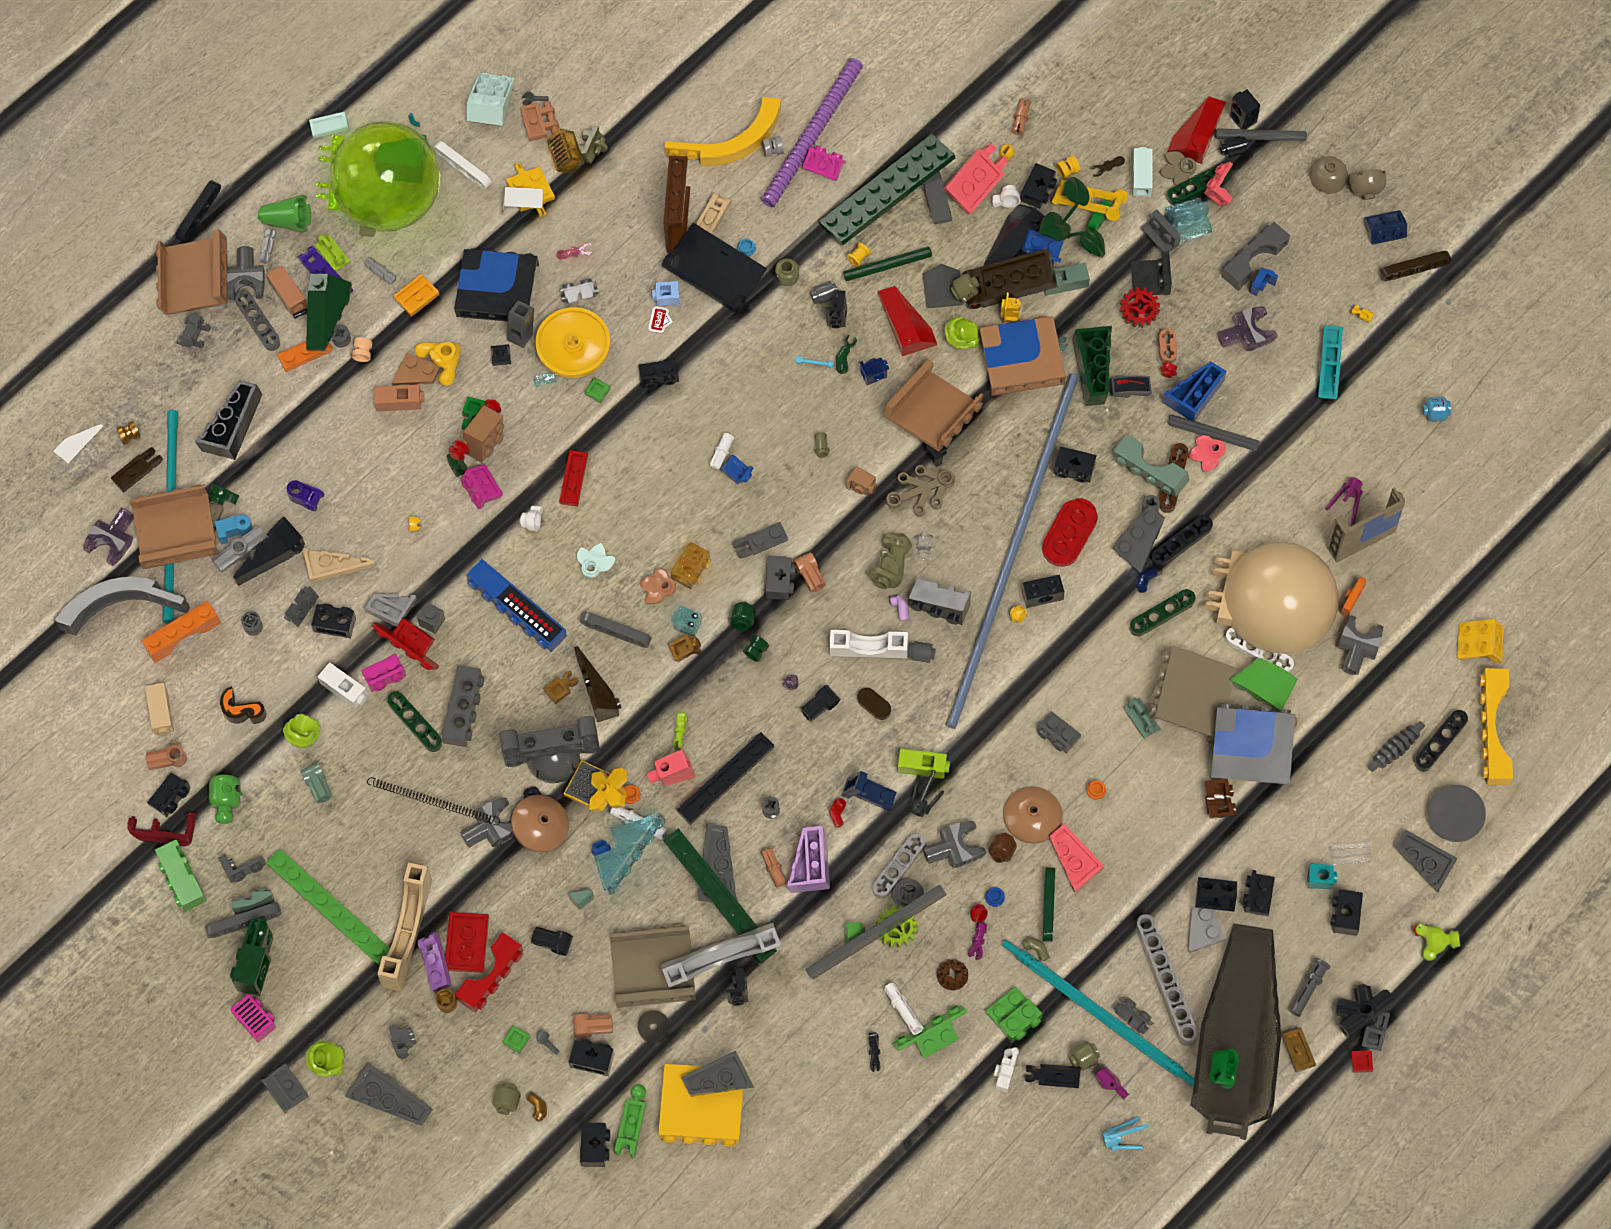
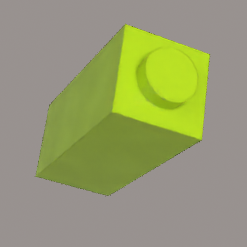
M900 748L898 773L929 777L932 770H935L934 778L944 779L945 772L949 773L950 761H947V754Z

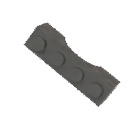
M1273 222L1270 226L1266 225L1257 238L1253 237L1245 249H1240L1236 253L1235 258L1232 261H1227L1222 267V278L1237 291L1251 279L1252 269L1249 262L1254 256L1261 253L1277 255L1289 244L1290 235L1277 223Z

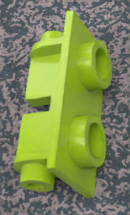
M321 234L318 237L319 242L315 244V247L335 271L351 262L330 235Z

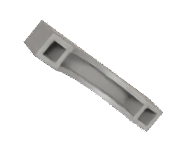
M770 923L663 963L662 971L668 986L672 987L726 962L781 946L780 939L774 923Z

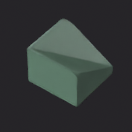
M585 887L579 892L569 893V897L579 910L594 899V894L592 890Z

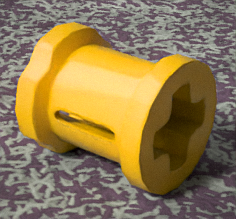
M859 243L857 248L846 257L853 266L859 267L861 265L860 262L866 256L869 257L871 252L863 243Z

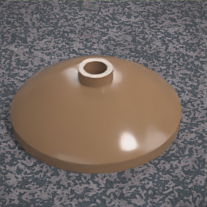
M1025 787L1013 793L1007 800L1004 808V822L1008 831L1016 839L1025 843H1041L1050 839V835L1060 828L1062 808L1057 798L1051 792L1040 787ZM1035 808L1037 812L1031 813L1030 809Z
M532 795L523 799L515 807L511 817V827L514 836L525 848L535 852H548L557 848L565 840L569 830V820L566 811L555 799L545 795ZM541 817L546 819L545 823L541 821Z

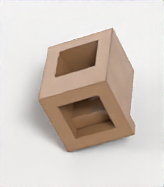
M857 466L846 481V489L850 490L853 488L855 492L861 495H872L877 487L876 477Z

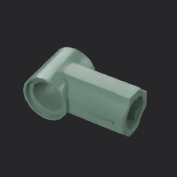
M318 762L300 770L317 804L324 803L332 797Z

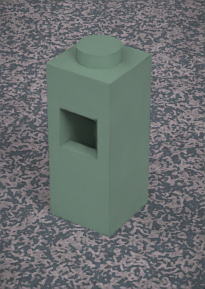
M1086 263L1054 269L1058 287L1044 292L1045 296L1089 287L1090 278Z

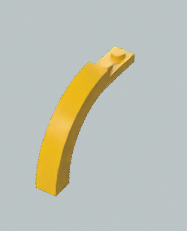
M763 97L759 114L754 122L742 134L731 140L717 144L665 141V156H687L690 160L700 159L701 166L723 165L740 160L757 150L763 144L762 139L769 138L780 116L781 99Z

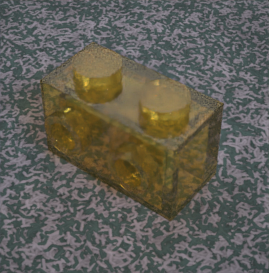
M689 541L671 571V579L689 589H692L694 584L698 585L702 577V571L706 570L711 563L710 552Z

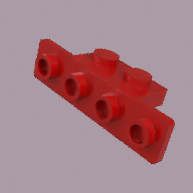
M402 618L394 632L381 623L373 624L372 627L376 630V634L391 640L390 643L394 647L402 648L406 651L405 654L409 658L420 661V665L426 670L439 668L437 663L426 656L435 639L408 619Z

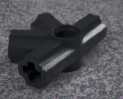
M1365 984L1357 985L1353 989L1356 1001L1343 998L1338 1000L1336 1015L1345 1017L1344 1020L1338 1023V1026L1347 1038H1350L1365 1026L1374 1025L1378 1020L1377 1017L1396 1003L1395 998L1387 989L1382 990L1373 997L1370 986Z

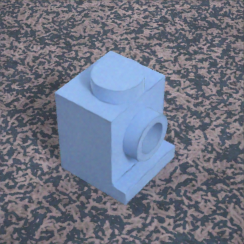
M678 281L656 283V290H652L653 301H657V306H680Z

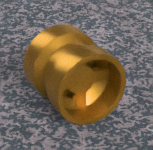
M134 421L129 422L127 426L116 428L123 445L129 443L131 438L135 440L141 438Z
M441 989L437 992L435 1000L440 1011L450 1013L455 1010L457 1000L453 991Z

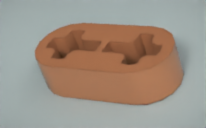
M1164 329L1159 335V353L1162 363L1168 362L1173 364L1177 358L1176 334L1171 329ZM1165 335H1169V344H1166ZM1167 349H1170L1171 358H1167Z

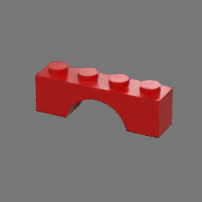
M503 932L491 946V951L495 957V966L492 972L480 980L466 979L455 994L456 1000L474 1013L478 1009L482 1010L488 996L497 991L498 983L502 978L505 979L511 972L510 967L514 962H519L523 956L522 945Z

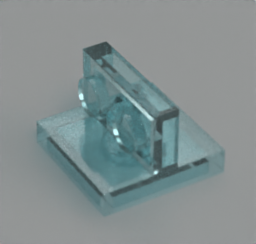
M1200 198L1165 208L1169 223L1181 235L1180 241L1212 232V227L1207 217L1208 204L1207 202L1202 203Z

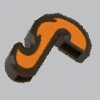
M232 686L226 688L221 694L220 706L224 717L229 722L239 724L250 718L253 724H258L265 720L267 713L260 701L235 704V693Z

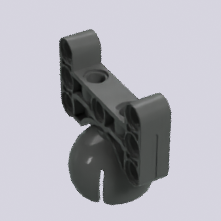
M593 716L580 717L575 725L517 734V731L513 729L504 730L499 733L505 766L516 767L527 763L528 768L536 778L550 784L564 782L569 779L579 766L580 754H591L600 750L595 718Z

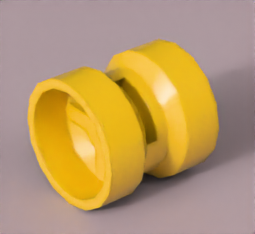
M1074 155L1068 157L1066 161L1056 163L1057 171L1062 179L1070 177L1072 173L1076 174L1081 171L1079 162Z

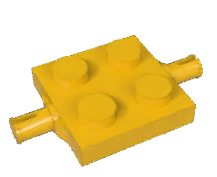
M521 162L516 163L514 167L518 174L506 179L508 187L543 189L542 208L519 207L520 211L536 209L540 217L545 216L547 213L543 205L554 200L555 195L540 166L525 171Z

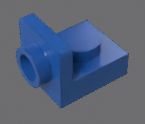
M1261 268L1252 284L1250 293L1257 296L1259 291L1263 292L1267 283L1275 286L1278 275L1270 269Z

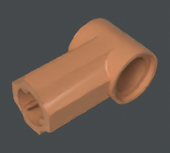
M811 552L793 560L797 572L800 576H803L811 592H817L826 586Z
M171 745L167 749L146 753V762L149 770L169 766L182 767L187 762V756L179 745ZM180 753L178 758L173 759L175 754Z
M578 1014L573 1016L574 1037L587 1038L592 1036V1034L613 1033L612 1015L591 1016L589 1014Z

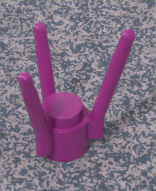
M1350 477L1325 509L1329 510L1344 491L1346 494L1343 499L1344 502L1349 497H1355L1356 495L1350 523L1353 526L1360 497L1363 493L1361 490L1363 483L1355 477Z

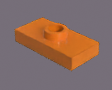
M1360 576L1353 590H1348L1344 598L1347 601L1342 608L1341 615L1349 616L1367 582L1365 578Z

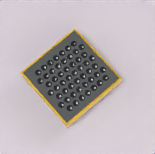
M581 761L564 792V796L589 807L590 798L598 791L591 784L592 773L602 771L608 777L610 773Z

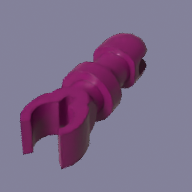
M980 922L976 925V937H973L972 942L974 944L968 953V956L972 957L975 956L974 952H976L975 960H979L983 956L982 945L985 941L983 937L987 931L985 922Z

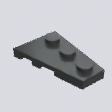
M1149 505L1113 547L1118 554L1140 573H1143L1145 563L1150 556L1152 546L1158 537L1165 517Z
M1407 830L1403 832L1395 846L1397 851L1437 892L1441 889L1457 861L1455 856Z
M736 1051L681 1077L690 1097L754 1088Z

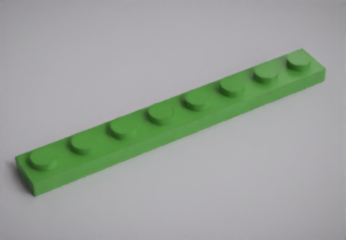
M279 849L266 862L267 865L379 966L382 956H386L390 948Z

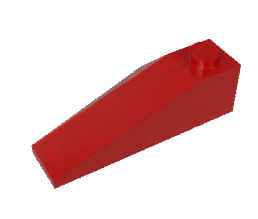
M896 286L878 291L902 356L937 346L932 328Z

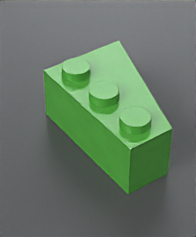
M177 840L155 849L160 860L158 866L162 874L166 873L169 878L166 880L170 891L175 890L176 896H174L178 907L182 906L186 912L206 902Z

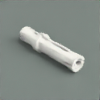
M612 807L610 811L611 815L625 821V824H631L660 840L666 835V828L639 816L632 809L628 810L623 807L615 809Z
M895 983L887 984L884 991L889 996L891 1005L898 1010L913 1035L919 1034L923 1026L907 1004L905 995L900 993Z

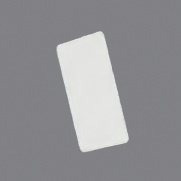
M506 187L504 206L542 208L543 189Z

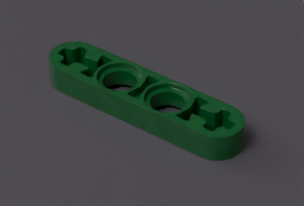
M1219 165L1169 189L1167 195L1168 202L1173 206H1178L1203 194L1207 189V184L1203 182V179L1205 177L1213 178L1216 174L1215 170ZM1230 168L1221 184L1230 180L1232 168ZM1194 185L1197 190L1189 192L1187 186ZM1173 194H1175L1176 196L1179 195V199H1177L1176 197L1172 198Z
M1189 589L1182 590L1135 617L1130 622L1129 630L1131 634L1138 637L1143 636L1188 610L1195 603L1196 596L1194 592ZM1183 597H1191L1190 602L1187 600L1183 601ZM1173 604L1176 610L1174 612H1167L1165 606ZM1156 613L1160 619L1157 622H1153L1149 619V615ZM1136 623L1137 625L1143 624L1141 630L1138 628L1134 629Z
M391 693L387 699L390 709L428 751H439L442 747L440 735L402 693ZM394 698L400 699V703L403 706L402 709H400L397 703L393 702ZM406 711L414 712V717L411 719H405L403 715ZM420 724L426 726V730L423 733H418L415 730ZM429 735L432 740H436L437 745H430L427 736Z
M1045 867L1042 942L1053 941L1055 868Z

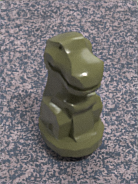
M888 532L883 535L881 541L883 547L890 549V551L883 550L877 566L870 568L868 571L869 578L881 589L897 588L901 584L904 575L905 555L912 547L910 539L904 533L895 534Z

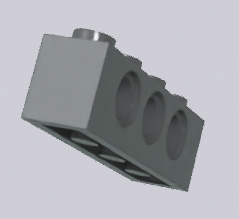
M459 665L457 667L442 733L444 744L466 747L467 742L472 739L473 731L470 730L471 724L476 721L477 713L474 712L475 706L480 703L481 695L478 693L479 688L484 685L485 678L482 676L481 669ZM466 686L473 687L470 691L463 690ZM462 704L469 705L466 709L459 708ZM458 722L465 723L462 727L455 726Z

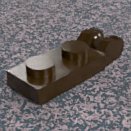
M151 447L141 455L136 456L111 476V480L124 493L152 471V468H156L163 461V458L158 455L147 462L146 460L150 459L156 452Z

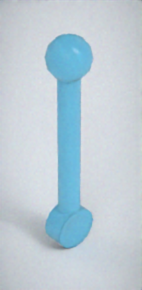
M801 356L795 358L797 364H802L803 362L824 365L828 368L834 366L833 361L803 359Z

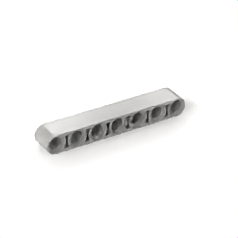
M1142 915L1137 921V934L1177 1038L1182 1045L1190 1046L1196 1040L1197 1028L1155 920L1150 915ZM1146 922L1151 927L1143 929L1140 924ZM1153 940L1158 945L1150 947L1147 942ZM1160 958L1165 963L1157 965L1154 960ZM1167 976L1172 982L1164 983L1161 978ZM1176 995L1179 998V1000L1173 1002L1168 998V996ZM1177 1013H1183L1186 1016V1018L1184 1020H1179L1176 1018L1175 1015ZM1189 1031L1193 1037L1185 1038L1182 1033Z

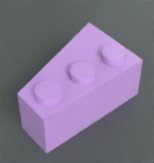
M823 826L806 827L802 830L790 881L788 880L787 884L791 893L830 889L827 834Z

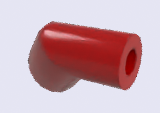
M843 798L835 800L829 810L835 828L844 825L841 814L846 807V801Z

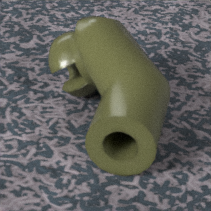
M1028 937L1023 942V947L1026 950L1034 949L1037 951L1041 961H1046L1050 958L1042 941L1034 937Z

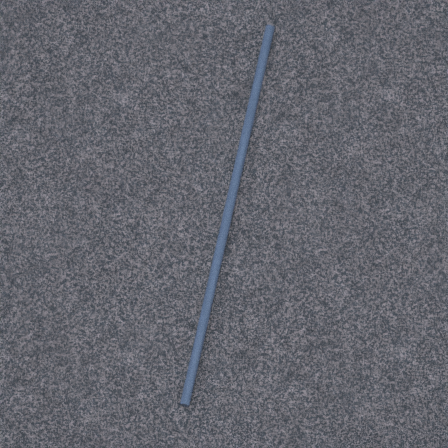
M1071 373L1067 381L947 723V727L951 729H956L1073 396L1079 378L1077 374Z

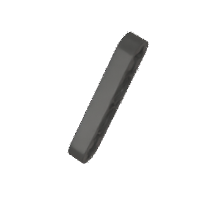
M246 290L238 291L235 295L238 308L264 347L269 351L277 350L280 347L278 334L252 295ZM241 297H244L247 300L248 306H246L245 303L241 301ZM250 310L258 311L255 317L248 316ZM260 324L267 325L265 331H258L257 327ZM267 335L275 342L274 344L269 343Z
M583 612L580 618V623L586 627L643 648H648L652 639L650 635L590 612Z
M272 903L211 923L205 927L207 937L216 938L247 928L251 920L255 918H261L265 921L277 918L281 915L280 906L278 903Z

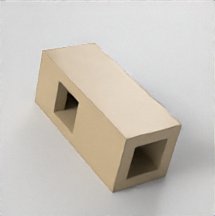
M164 682L145 686L151 727L154 734L166 736L169 732H174L168 692Z

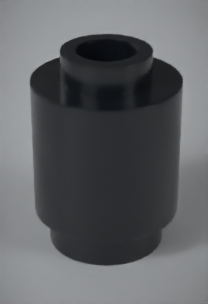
M1236 136L1223 140L1222 145H1220L1221 154L1225 155L1226 158L1244 154L1248 150L1245 136Z

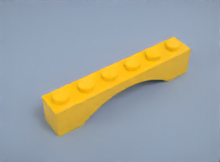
M1485 668L1483 675H1480V686L1483 687V693L1480 695V704L1484 705V711L1481 712V723H1484L1485 730H1482V741H1485L1482 759L1486 760V766L1483 767V778H1486V785H1510L1513 780L1512 760L1505 753L1499 742L1495 725L1497 707L1509 689V669Z

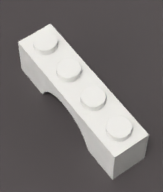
M831 630L830 656L907 658L908 632H887L881 636L869 637L854 634L850 630Z

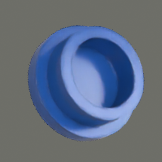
M600 840L592 845L593 849L591 852L593 856L602 858L608 855L611 847L607 844V841Z
M993 887L986 892L985 900L988 905L998 907L1003 904L1005 894L1000 888Z

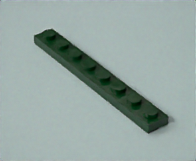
M679 828L663 840L738 935L758 928ZM774 948L754 955L762 964L774 955L777 950Z

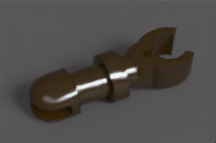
M1118 156L1114 160L1105 161L1104 164L1092 166L1091 170L1095 168L1100 169L1093 176H1101L1103 172H1109L1112 168L1123 165L1125 158Z

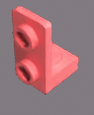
M1231 162L1221 163L1216 168L1214 177L1206 185L1207 189L1204 194L1218 206L1229 204L1233 198L1226 189L1220 187L1233 165Z

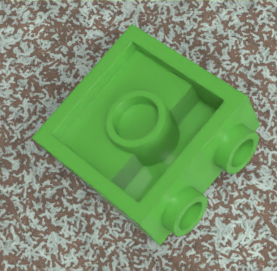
M1016 986L986 1010L988 1017L1011 1043L1016 1039L1017 1041L1021 1040L1027 1034L1026 1030L1030 1027L1035 1028L1042 1021V1012Z

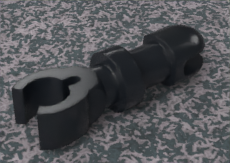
M877 1032L869 1033L870 1068L874 1072V1066L876 1065L878 1072L880 1071L879 1055L881 1054L880 1049H878L879 1035Z

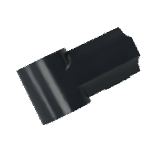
M825 685L815 694L813 699L800 708V711L807 720L812 722L826 710L829 711L837 706L841 699L828 685Z
M536 927L532 934L531 944L550 949L558 955L567 956L573 935L564 931L554 932Z

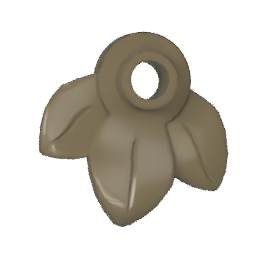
M1168 152L1165 154V157L1169 164L1161 170L1160 174L1166 179H1174L1176 186L1189 180V176L1196 171V162L1191 158H1185L1180 152ZM1184 165H1189L1190 169L1186 170Z

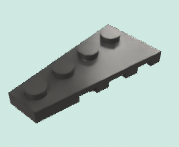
M708 824L703 859L737 900L728 829L726 826ZM699 887L698 901L712 903Z
M369 1063L345 1095L347 1098L420 1126L423 1125L433 1111L432 1108Z

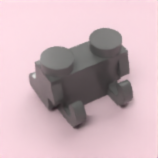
M191 313L186 317L184 323L187 325L182 332V336L179 335L177 344L189 348L191 346L203 348L205 343L201 340L197 342L201 330L209 332L211 326L208 324L203 326L204 319L202 316H199L197 313Z
M392 1025L389 1027V1031L392 1036L393 1048L399 1059H406L409 1056L406 1051L413 1047L414 1044H417L411 1027L397 1030Z

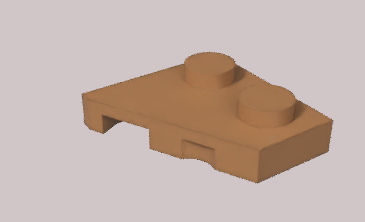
M406 353L392 381V386H398V384H434L441 367H438L431 361Z

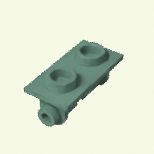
M1134 697L1130 699L1129 704L1123 707L1144 739L1161 729L1155 720L1149 722V711L1140 698L1136 699Z

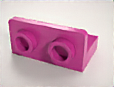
M817 145L815 148L810 147L802 168L837 181L843 164H846V160L842 159L843 155L835 152L830 155L825 153V148Z
M485 464L466 469L461 482L478 509H482L486 502L502 497L501 489Z
M396 654L361 670L371 692L375 690L380 691L392 682H400L406 676L405 669Z

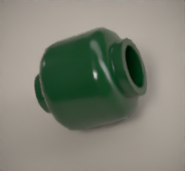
M747 602L736 603L731 609L730 624L739 631L750 629L755 621V608Z

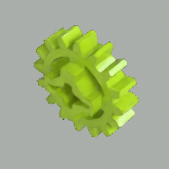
M892 905L891 911L885 908V914L879 913L881 920H876L875 925L903 907L900 905L899 909H896ZM915 916L899 925L900 930L894 928L880 937L879 940L884 938L883 945H887L889 942L892 949L895 944L898 945L899 949H901L902 943L908 946V940L914 941L915 937L913 934L918 933V929L914 928L918 926V921H913L915 919ZM910 925L909 932L906 934L905 928Z

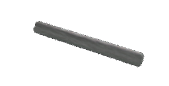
M1216 129L1217 139L1245 136L1246 140H1307L1306 131Z
M1175 415L1169 417V426L1199 435H1206L1213 439L1253 451L1258 450L1259 440Z

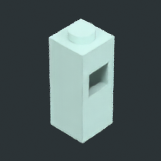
M1146 147L1134 148L1133 196L1151 197L1152 149Z

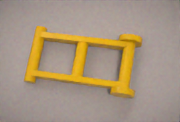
M1062 179L1052 199V203L1054 205L1063 204L1073 207L1075 202H1071L1066 196H1062L1064 193V183L1067 181ZM1087 187L1090 196L1089 202L1086 206L1079 204L1077 208L1106 214L1110 221H1117L1121 216L1120 206L1127 201L1128 193L1122 189L1112 193ZM1093 197H1098L1115 202L1112 207L1092 203L1091 201Z

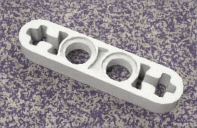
M438 141L433 146L434 152L481 189L486 190L492 184V181L485 173L444 142Z
M1233 628L1227 631L1225 641L1228 645L1255 660L1257 658L1264 659L1262 654L1266 651L1258 648L1252 651L1246 648V641L1243 642V645H1240L1243 639L1239 635L1234 640H1231V635L1237 634ZM1272 653L1273 658L1267 660L1274 664L1278 656L1279 659L1275 665L1281 667V663L1288 662V667L1286 666L1282 669L1289 673L1294 666L1293 659L1286 654Z

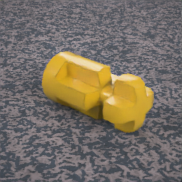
M1355 305L1352 309V314H1359V318L1371 323L1375 313L1365 308L1360 310V306Z

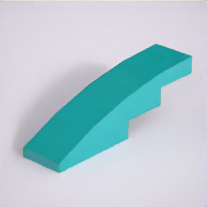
M1324 325L1318 398L1337 400L1343 327Z

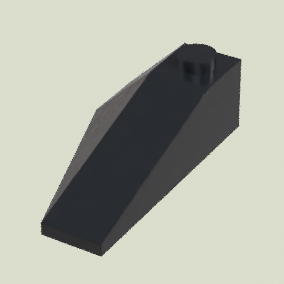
M1019 205L1007 217L984 266L1020 256L1024 252L1022 247L1028 229L1039 232L1041 222L1045 216L1035 207Z
M284 516L266 534L269 537L262 545L258 544L255 548L256 551L253 558L249 557L233 576L238 586L289 560L303 550L305 545L303 537Z

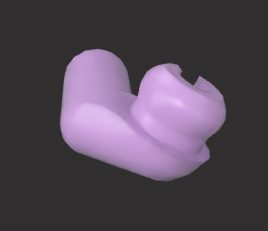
M900 595L891 596L890 604L891 606H898L899 620L909 619L906 601Z

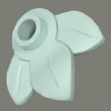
M601 543L594 546L590 551L581 547L577 553V560L582 565V573L588 578L596 577L600 572L608 571L615 562V557L606 556L605 549ZM593 567L594 570L588 571V568Z

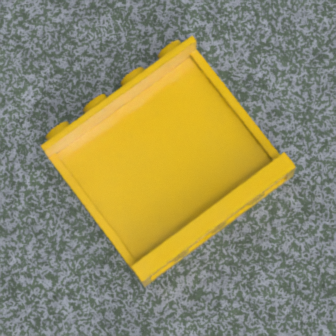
M664 1064L659 1139H663V1142L674 1143L675 1140L683 1141L685 1144L703 1142L704 1145L709 1146L715 1145V1143H723V1146L734 1147L735 1144H740L743 1089L690 1097L681 1077L703 1066Z

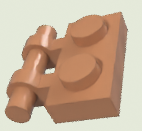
M550 101L544 102V108L539 109L538 103L520 107L529 142L546 138L547 130H550L553 136L559 134V123L555 120V109L551 106ZM546 116L548 122L543 123L542 117Z

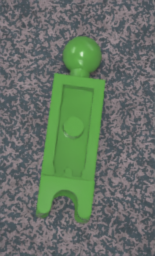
M634 1085L631 1089L633 1100L626 1099L615 1145L616 1155H620L622 1149L628 1147L630 1149V1157L635 1158L646 1108V1103L640 1102L646 1095V1089L643 1085Z

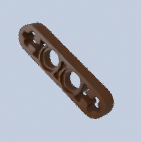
M1178 443L1173 446L1168 465L1173 462L1185 470L1188 458V447L1185 444ZM1182 450L1183 454H1181L1180 461L1176 460L1177 452ZM1161 491L1159 500L1160 510L1164 513L1174 511L1178 495L1177 497L1172 494L1168 495L1171 496L1169 507H1166L1167 494Z

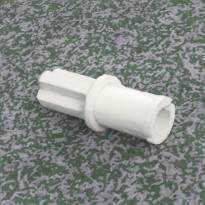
M728 433L723 434L718 447H715V454L710 462V466L713 469L719 470L725 457L729 455L728 450L734 437Z

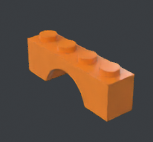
M207 600L141 641L154 663L170 655L174 647L186 637L195 633H206L221 623L218 615Z

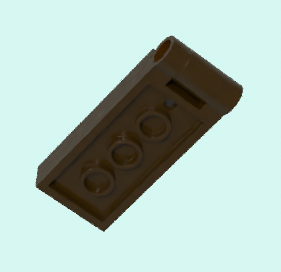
M1048 248L963 272V275L975 276L980 284L977 287L978 294L967 300L969 309H978L982 306L985 308L1002 303V299H1006L1007 292L1009 293V298L1017 299L1058 287L1052 254Z

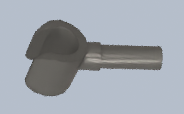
M527 91L522 96V98H526L523 101L525 106L530 105L532 101L549 100L548 96H534L530 91Z
M540 1030L537 1035V1042L545 1045L557 1055L560 1051L547 1041L550 1035Z

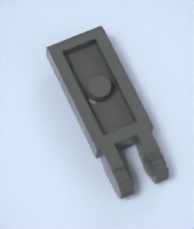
M781 522L748 535L746 538H741L732 545L736 549L749 545L750 548H746L737 554L739 559H743L788 541V536Z

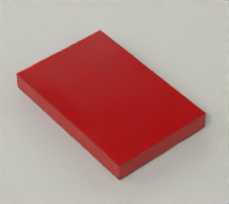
M449 913L445 954L448 971L484 973L489 914Z

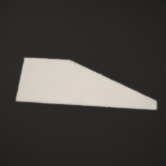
M100 424L64 439L53 452L69 463L103 426Z

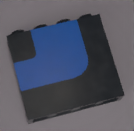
M476 248L464 249L454 306L456 317L508 322L509 312L517 301L530 306L536 266H539L538 256L531 253L516 254L515 252L502 253L496 250L481 251Z

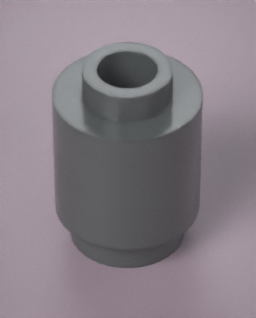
M831 281L815 286L810 290L814 304H823L833 300L836 294H838L836 284H832Z
M909 642L907 658L930 663V660L935 658L936 648H932L933 644Z

